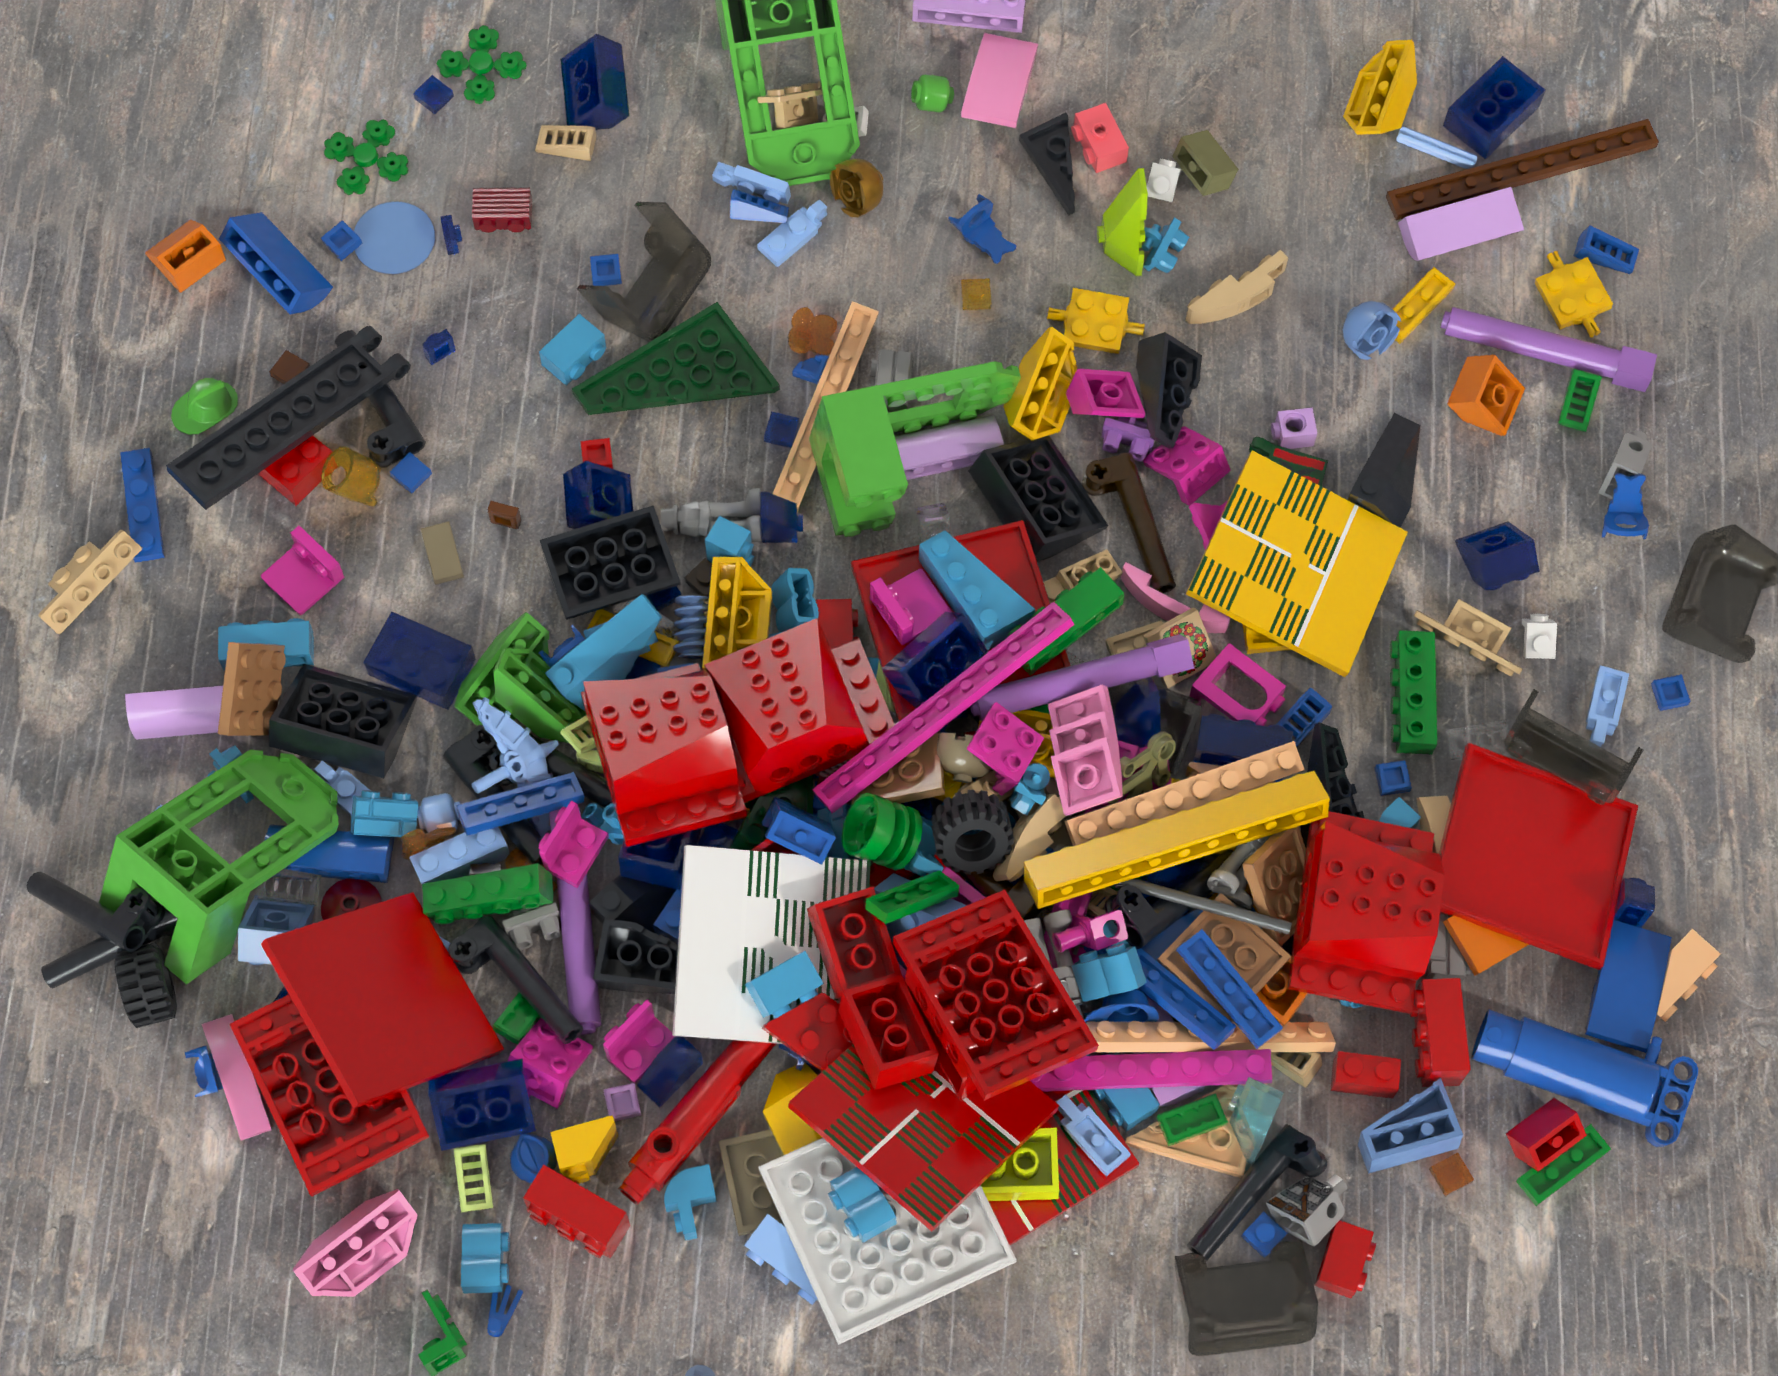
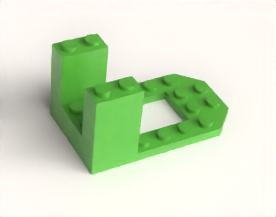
M715 0L723 51L729 50L748 164L762 174L788 182L789 186L830 179L831 171L836 169L835 165L849 160L860 146L837 0ZM813 36L827 121L772 130L768 103H758L757 97L766 95L758 45Z
M994 361L822 396L809 441L835 536L844 534L845 537H853L860 534L862 530L871 528L873 531H881L887 529L893 523L896 513L892 501L900 499L905 494L908 486L894 432L905 431V433H912L920 430L923 426L941 427L952 420L960 419L962 422L973 420L977 415L1007 403L1012 398L1021 379L1018 366L1010 365L1004 369L1002 363ZM943 393L948 396L954 395L953 400L888 413L886 405L898 407L906 401L913 399L927 401L932 399L934 395Z
M250 749L116 835L99 903L116 911L132 890L143 888L150 894L152 901H158L178 918L164 965L187 985L231 954L250 891L336 833L339 825L336 809L338 802L337 791L293 754L280 753L279 757L263 755V751ZM249 790L288 825L229 864L189 829ZM135 900L134 903L140 906V904Z

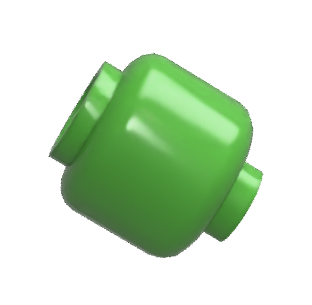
M924 74L920 76L918 81L915 80L913 82L911 100L919 110L943 112L948 104H952L954 88L950 87L946 77Z

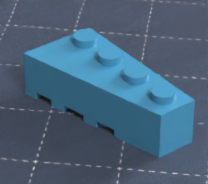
M943 531L919 544L920 563L982 653L1004 641L1013 628L1018 625L1023 626L1035 613V608L947 531Z

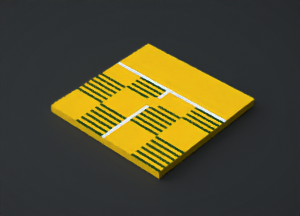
M1252 450L1248 455L1186 595L1346 677L1350 672L1408 532Z

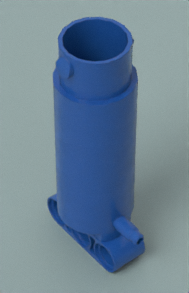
M1490 1009L1487 1010L1483 1018L1471 1056L1473 1060L1503 1070V1075L1644 1125L1646 1126V1139L1655 1147H1664L1677 1140L1698 1076L1697 1064L1689 1057H1677L1666 1066L1657 1064L1662 1044V1038L1657 1036L1652 1038L1645 1059L1524 1016L1521 1020ZM1676 1064H1681L1687 1069L1688 1077L1686 1080H1680L1675 1076L1674 1067ZM1666 1094H1673L1678 1099L1679 1103L1676 1110H1671L1665 1105L1664 1099ZM1658 1123L1668 1128L1669 1137L1667 1140H1661L1656 1136L1655 1127Z

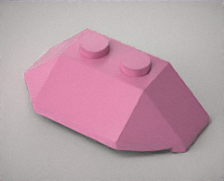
M399 1189L369 1199L313 1240L293 1268V1272L312 1296L355 1297L407 1256L414 1223H416L418 1215Z

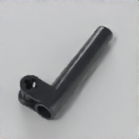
M353 330L341 333L335 339L336 346L339 347L355 336L356 333ZM360 365L359 368H360V369H365L366 366H365V365ZM388 383L368 396L386 426L372 433L367 439L369 459L374 466L378 468L389 467L391 464L403 459L409 452L414 455L424 448L426 441Z
M483 725L476 727L463 739L452 744L443 755L445 761L476 799L505 792L499 783L478 794L472 788L474 781L490 773L486 766L490 763V757L494 753L492 749H497V742L485 730ZM527 819L500 826L531 864L538 863L543 866L539 853L540 849L538 848L542 837Z
M529 733V735H530L538 744H543V743H545V742H543L542 740L538 739L537 737H535V736H533L532 734ZM498 747L490 757L491 772L501 767L499 764L501 752ZM554 749L545 757L548 774L552 773L553 778L574 772L586 798L604 808L613 803L605 778L557 749ZM505 778L498 783L501 786H508L513 782Z
M1233 850L1225 851L1174 889L1207 898L1213 893L1207 885L1210 875L1224 863ZM1133 885L1121 887L1117 895H1112L1106 900L1104 906L1106 913L1114 911L1117 906H1120L1119 910L1122 911L1128 933L1126 941L1130 946H1135L1137 949L1145 946L1193 908L1161 898L1150 906L1141 891ZM1131 896H1134V898L1130 902L1127 900Z
M43 872L34 873L27 882V890L30 894L128 952L138 950L154 927L164 917V907L159 902L152 901L150 894L143 888L132 890L119 908L113 911ZM136 900L140 904V906L136 905L134 901ZM148 910H149V911H152V912L154 913V916H152V915L148 912Z
M164 907V917L154 927L142 945L148 944L162 936H173L178 918ZM101 936L42 966L41 972L47 985L53 989L114 960L116 953L124 949Z
M492 916L480 919L473 927L451 942L449 953L461 973L472 974L492 959L564 1044L571 1043L582 1033L583 1027Z
M1285 1124L1187 1244L1189 1250L1199 1259L1207 1262L1287 1167L1309 1178L1322 1174L1327 1167L1328 1161L1325 1155L1316 1149L1315 1141L1310 1136Z

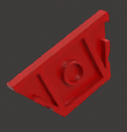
M823 992L794 1007L778 1018L767 1022L762 1027L767 1033L821 1071H824L853 1044L838 1012L840 1004Z

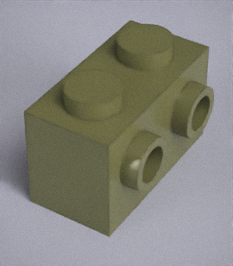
M1208 130L1181 137L1172 155L1202 196L1229 189L1239 170Z

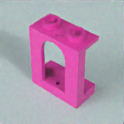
M1228 643L1193 683L1189 696L1197 703L1205 699L1244 729L1242 737L1246 740L1252 732L1255 734L1260 732L1267 722L1265 717L1270 711L1275 713L1285 701L1283 694L1286 686L1232 644ZM1231 665L1235 666L1264 689L1267 698L1261 708L1255 710L1247 709L1215 685Z

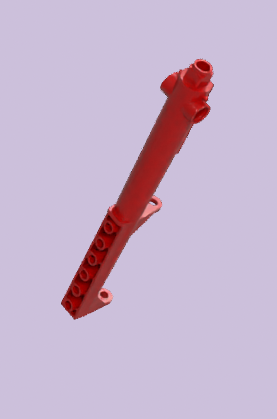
M934 855L935 858L942 864V866L945 869L946 866L942 863V859H939L937 855ZM873 863L870 867L869 887L873 886L875 888L893 873L911 881L923 876H919L904 868L892 870ZM953 871L965 881V878L959 872ZM732 1040L659 1126L649 1134L645 1143L629 1160L628 1165L632 1171L618 1188L620 1192L636 1205L643 1201L653 1188L660 1192L738 1099L743 1084L777 1043ZM667 1148L670 1151L666 1153H660L657 1151V1149Z

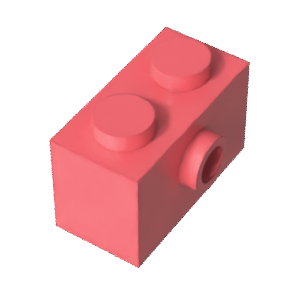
M1106 103L1075 113L1074 126L1071 127L1073 137L1076 142L1080 141L1083 147L1084 159L1088 165L1091 164L1096 173L1127 162L1129 147Z

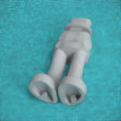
M760 488L749 490L745 500L740 502L722 503L709 502L708 500L698 502L696 500L680 505V509L678 504H674L673 508L661 509L662 531H674L675 535L684 534L693 537L702 535L707 537L716 522L712 521V517L747 518L746 520L731 522L751 531L752 542H761Z
M1272 835L1236 846L1224 863L1210 875L1207 881L1209 889L1218 893L1217 896L1222 893L1236 907L1250 911L1254 903L1253 898L1245 891L1248 881L1244 876V869L1241 864Z
M1061 910L1046 915L1043 921L1058 964V968L1053 970L1082 1016L1080 1005L1083 1002L1082 999H1078L1080 998V991L1071 966L1073 961L1069 949L1060 953L1056 950L1052 941L1053 933L1066 930L1072 923L1070 910ZM1040 919L1025 920L1024 922L1051 965Z

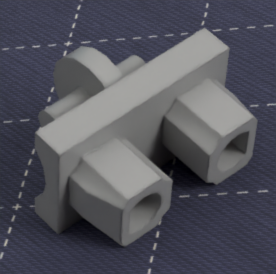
M556 902L544 907L540 905V907L533 909L512 910L514 917L502 921L507 935L520 951L533 945L530 933L542 929L545 940H552L561 936L560 914Z

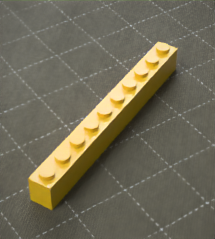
M1315 771L1296 774L1286 780L1268 783L1251 791L1239 792L1234 796L1219 801H1210L1203 806L1182 810L1162 819H1153L1146 824L1133 828H1124L1117 833L1096 837L1076 846L1064 847L1057 852L1044 856H1035L1024 862V881L1037 908L1040 909L1328 817L1330 798Z

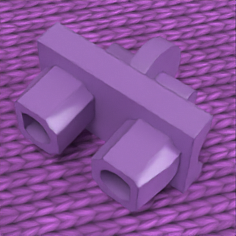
M1119 417L1118 421L1105 418L1101 436L1103 438L1102 449L1104 451L1117 453L1119 445L1122 443L1131 446L1129 453L1133 455L1134 460L1143 461L1148 451L1152 452L1154 439L1150 438L1149 430L1146 429L1148 423L1138 421V418Z

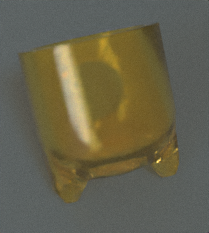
M346 446L339 447L327 458L323 466L321 482L326 490L349 501L367 506H376L378 501L375 498V494L381 481V468L371 458ZM342 467L346 470V477L340 484L335 486L332 483V473L335 469Z

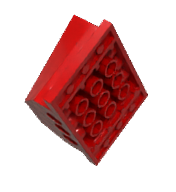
M818 618L704 664L706 671L712 678L727 723L737 766L738 786L744 803L852 759L895 725L860 639L831 650Z
M698 663L629 680L583 681L584 691L581 692L583 705L626 847L747 816L746 807L738 786L737 766L727 723L712 678L705 669L700 670Z
M1328 811V817L1310 822L1287 989L1408 1014L1413 1011L1416 981L1426 972L1438 935L1445 874L1440 854L1432 852L1434 833Z
M1002 890L893 937L892 943L907 967L904 981L939 1052L937 1062L960 1102L976 1089H978L985 1101L1097 1051L1099 1044L1006 890Z
M290 995L230 1023L231 1029L311 1196L430 1137L419 1116L420 1113L409 1089L353 1109Z

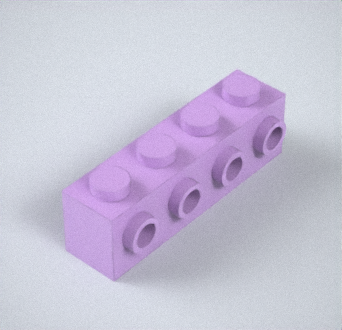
M914 0L912 21L1022 33L1025 0Z

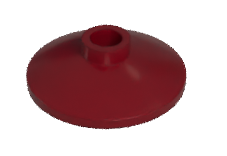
M346 878L333 884L324 894L321 902V916L323 920L382 902V898L376 887L370 882ZM348 900L356 902L355 906L350 909L345 908V903Z

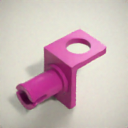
M1118 909L1092 919L1074 914L1072 915L1074 927L1053 933L1052 935L1054 947L1060 953L1078 945L1098 951L1128 939L1123 914ZM1114 920L1118 926L1117 933L1113 937L1107 938L1103 933V926L1107 921Z

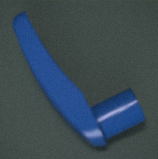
M510 1285L506 1286L497 1313L498 1292L492 1293L487 1327L490 1336L499 1337L503 1334L518 1305L523 1290H518L507 1314H504L512 1287Z

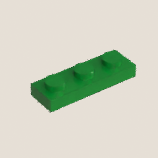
M938 870L866 898L865 909L884 924H887L958 896L959 884Z
M1592 1124L1584 1129L1587 1136L1539 1172L1531 1168L1516 1180L1535 1206H1538L1611 1150Z

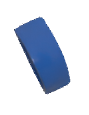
M521 1132L510 1155L512 1171L522 1181L532 1183L543 1164L555 1170L557 1157L554 1145L544 1137Z

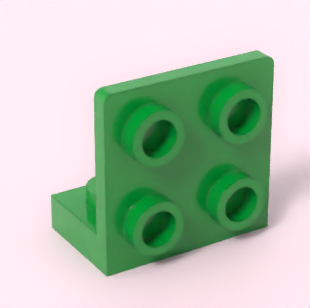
M425 1290L422 1292V1295L446 1335V1338L442 1340L435 1338L422 1347L424 1351L418 1354L430 1375L435 1376L466 1357L462 1347L466 1346L467 1343L454 1322L448 1325L446 1320L451 1318V1315L439 1295L436 1294L432 1297L429 1291Z

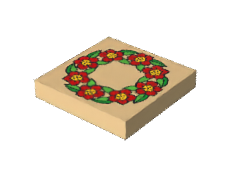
M1194 607L1143 635L1145 643L1180 634L1189 641L1194 669L1160 677L1163 686L1167 689L1206 668L1216 658L1200 614Z

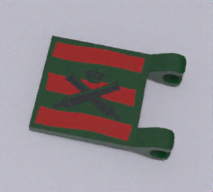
M1256 436L1253 438L1249 447L1250 453L1253 450L1262 456H1269L1268 459L1322 487L1328 460L1272 444L1262 437Z

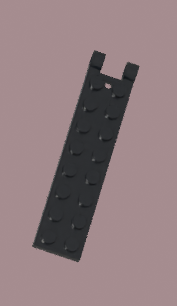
M366 326L351 339L167 464V472L207 510L388 382L403 378L410 370L411 364L400 353H396L380 365L369 352H372L379 346L382 336L372 326ZM360 365H365L366 368H365V369H360L359 366H360Z

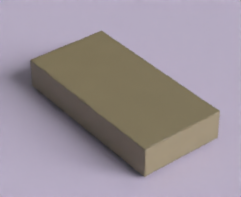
M450 522L421 528L435 585L464 578Z

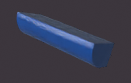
M263 212L229 218L219 240L290 315L312 309L330 293L333 286Z
M271 824L267 830L265 840L286 826ZM337 830L335 834L278 873L388 883L395 837L353 835L351 831Z

